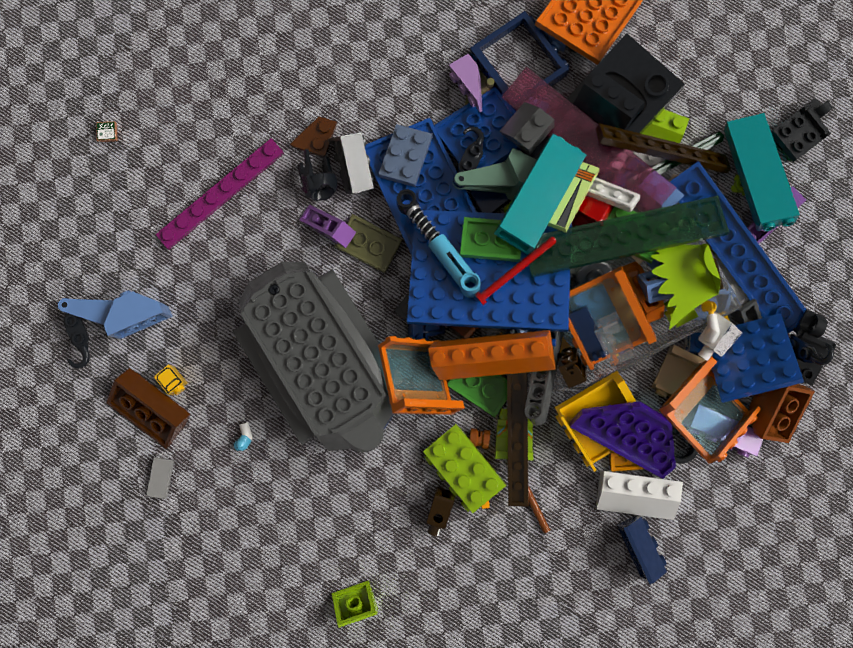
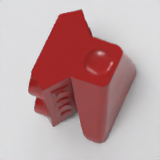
M586 195L572 221V225L594 240L600 239L598 235L614 206Z

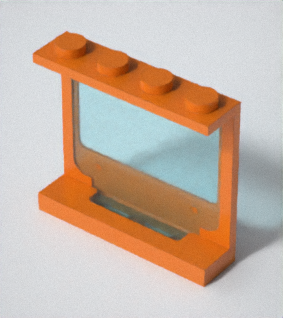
M622 266L570 290L569 313L587 305L610 351V354L606 355V357H601L597 361H591L569 318L568 331H571L573 338H571L573 345L576 349H580L582 353L580 358L584 366L588 365L590 370L594 369V364L648 341L649 344L657 341L656 335Z
M389 336L378 345L392 413L452 415L465 408L463 401L451 400L447 381L439 380L431 367L428 348L433 342L440 340L426 341V339L414 340L411 337L397 338L396 336Z
M712 356L708 361L701 362L659 409L708 464L715 461L721 462L727 457L728 454L726 452L738 443L737 438L748 431L746 427L757 420L758 417L756 415L761 410L758 406L748 411L738 399L724 403L721 402L714 373L711 371L717 361Z

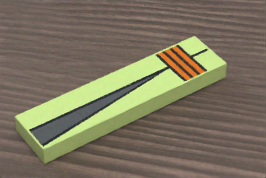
M582 162L548 226L565 233L567 232L599 173L598 167Z

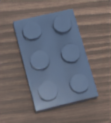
M396 124L379 171V177L416 187L433 138L432 133Z

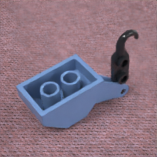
M131 291L121 293L120 297L114 300L63 298L58 302L59 310L65 313L63 323L69 339L83 357L80 363H74L71 359H68L69 365L76 369L85 367L90 360L89 336L82 318L104 325L108 336L122 339L173 317L169 306Z

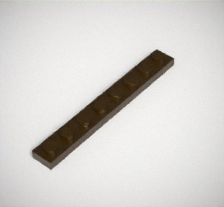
M600 123L595 129L599 143L689 165L699 161L704 168L716 172L728 173L731 170L725 154Z
M528 372L507 374L508 506H529L528 418L525 415L528 395Z

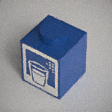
M690 332L685 334L684 350L698 354L704 346L698 340L702 333Z

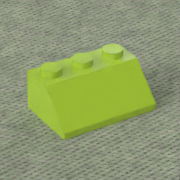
M664 109L642 134L680 143L690 118Z

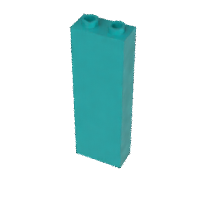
M765 113L726 122L724 133L756 230L770 231L777 226L783 225V227L793 225L800 213Z
M552 134L494 234L528 255L536 247L586 154L578 147H574L566 142L562 137Z

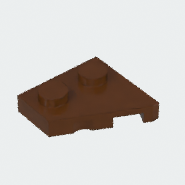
M319 116L291 142V147L301 151L308 149L310 154L323 158L327 155L330 147L328 139L333 138L337 122Z

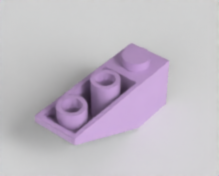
M467 54L449 64L451 70L449 75L454 84L458 83L461 93L468 96L470 105L476 107L479 112H482L481 77L478 65Z

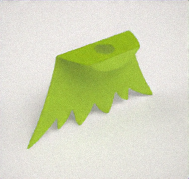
M640 236L644 243L652 242L655 246L654 250L659 253L651 255V257L664 263L653 269L652 273L661 278L668 279L659 288L658 293L674 294L667 307L676 305L670 321L669 329H671L693 309L719 294L720 276L708 244H677Z

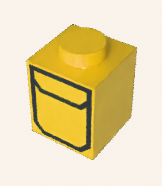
M169 364L154 376L168 395H179L185 390L184 386L188 383L178 370Z

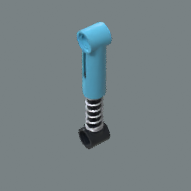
M409 189L401 190L397 195L399 211L413 219V224H417V229H421V234H424L425 239L429 240V248L461 288L462 294L469 298L475 297V293L480 292L479 276L473 273L444 234L439 235V231H436L435 226H432L431 221H428L427 216H424L423 211L420 209L421 207H419L420 204L416 200L415 193ZM405 200L411 201L410 204H403ZM468 282L475 283V286L473 288H468L465 286V284Z

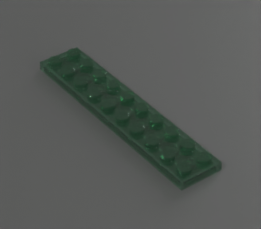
M718 196L571 227L568 228L566 233L560 230L543 233L532 251L550 237H554L557 241L528 266L532 278L728 235L729 229Z

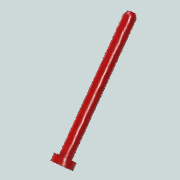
M554 237L547 239L483 292L480 293L478 291L475 293V296L482 305L486 304V299L552 247L557 240Z

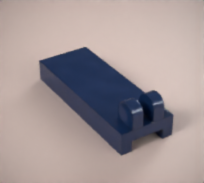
M587 305L570 312L569 318L591 361H597L599 358H604L610 354Z

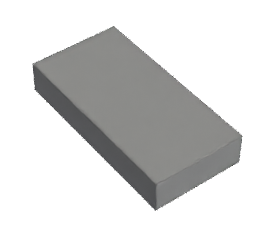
M153 458L146 496L167 499L174 460Z

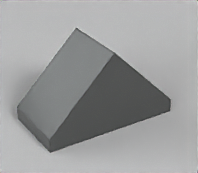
M755 299L747 301L730 313L738 324L762 318L757 300Z

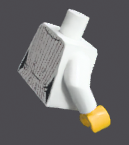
M710 300L701 304L702 311L708 312V315H706L708 325L698 339L704 344L698 355L706 361L710 359L714 352L719 356H723L742 334L730 322L727 314H718L717 312L714 314L717 306Z

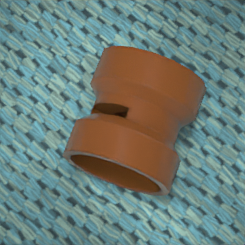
M471 428L469 439L475 447L480 446L482 449H489L490 430L478 431L475 428Z

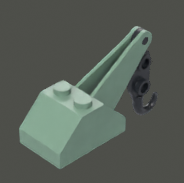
M474 126L465 128L463 134L469 131L475 132L477 139L466 148L458 164L459 173L455 175L452 181L453 186L456 189L506 193L507 198L513 201L536 159L512 148L505 162L477 168L483 155L484 133L481 129Z

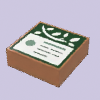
M115 121L96 122L98 142L117 141V123Z

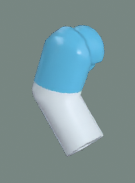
M249 422L239 425L242 435L234 443V448L237 451L247 449L253 437Z

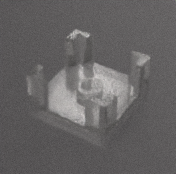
M617 311L596 320L594 324V332L612 367L635 357L632 352L634 346L630 338L617 343L613 336V333L620 331L618 324L620 317Z

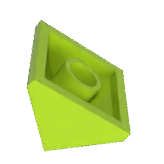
M369 580L332 593L339 628L377 615L378 607Z

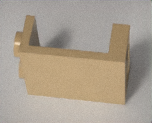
M676 345L671 346L651 388L656 390L655 393L659 396L671 397L705 359Z

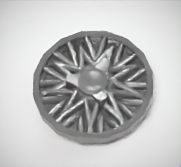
M602 259L587 261L577 271L576 278L578 284L582 285L612 271L611 265Z

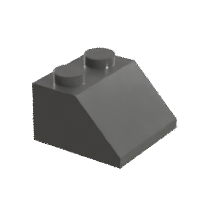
M524 102L500 130V133L530 156L554 128L555 119L541 108Z

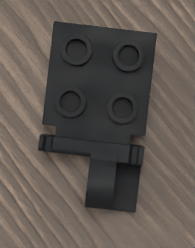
M815 98L771 131L774 140L792 162H795L831 134L820 120L822 116L834 108L828 100L821 105Z
M806 309L797 327L793 329L796 335L791 333L790 337H798L812 345L821 358H825L828 355L826 343L831 344L833 349L836 348L834 341L822 337L828 324L826 318ZM797 359L804 383L812 386L823 366L815 363H805Z

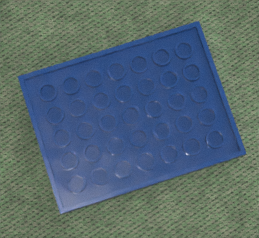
M421 210L424 216H427L428 221H431V225L435 226V230L439 231V235L444 234L459 254L464 217L502 220L505 213ZM572 223L566 233L547 225L532 251L550 237H554L557 240L556 243L486 299L487 303L484 305L476 296L469 298L462 294L461 288L429 248V240L425 239V235L421 234V229H417V224H414L407 324L568 332ZM522 251L520 261L527 256V254H525ZM462 257L473 273L479 276L480 293L519 263ZM468 282L465 284V286L468 288H473L475 286V283Z

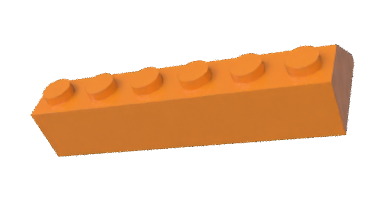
M550 330L433 342L428 348L431 367L439 380L556 369Z

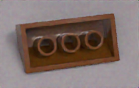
M131 368L114 380L106 404L166 449L184 428L190 416V413L185 408L178 405L169 396L162 393Z

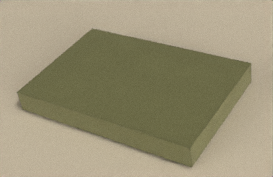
M352 214L347 225L356 234L346 248L337 243L335 248L385 274L403 240Z

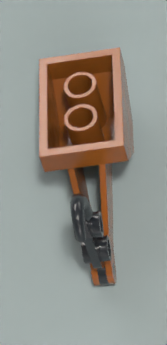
M789 336L795 356L800 361L815 363L821 366L827 365L832 361L834 349L831 344H825L828 348V355L825 358H821L812 345L798 337ZM796 384L754 395L749 408L752 410L759 406L761 410L756 415L758 417L757 420L752 423L753 432L761 439L789 443L815 391L807 386Z

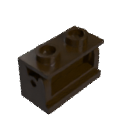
M575 347L563 349L559 354L558 369L568 388L587 381V366H584L577 353V349Z

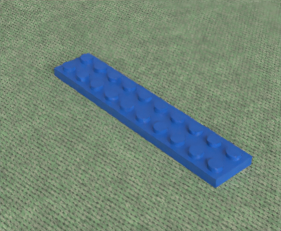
M699 161L669 182L684 194L683 198L679 201L680 205L749 300H757L762 318L781 313L787 333L792 332L794 327L796 328L806 310L805 306Z

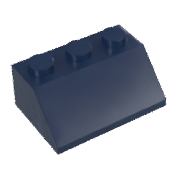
M636 515L616 525L641 579L651 585L667 572L665 569L667 563L663 555L658 554L656 549L658 544L654 536H650L648 529H650L648 522L645 518L642 519L641 516Z

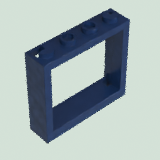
M526 11L470 48V56L476 62L481 72L487 79H494V87L498 89L515 111L524 102L528 103L531 97L536 98L567 77L569 71L567 61L561 59L557 48L548 42L545 32L535 26V19L528 15ZM523 24L557 68V71L516 98L482 51Z

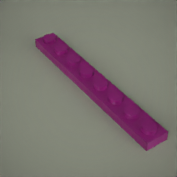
M270 138L155 235L170 250L278 160L284 152Z

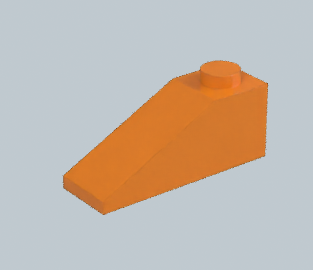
M635 261L622 266L649 323L663 318L665 309L663 301L648 303L638 283L637 275L645 273L641 265Z

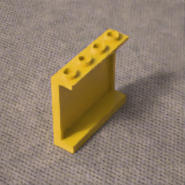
M618 371L555 407L558 413L555 416L561 427L566 426L564 431L569 440H575L572 443L578 454L583 453V456H581L586 467L590 465L594 472L597 470L593 463L614 451L570 427L569 422L581 409L636 402Z

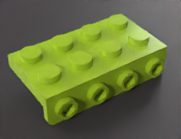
M457 424L423 451L425 453V460L431 466L434 465L437 468V475L443 481L446 480L449 483L450 491L455 496L458 495L461 498V504L468 512L474 513L507 486Z

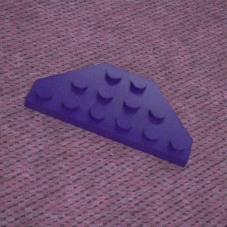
M640 401L581 409L569 422L570 427L662 479L676 468L672 424L664 415Z

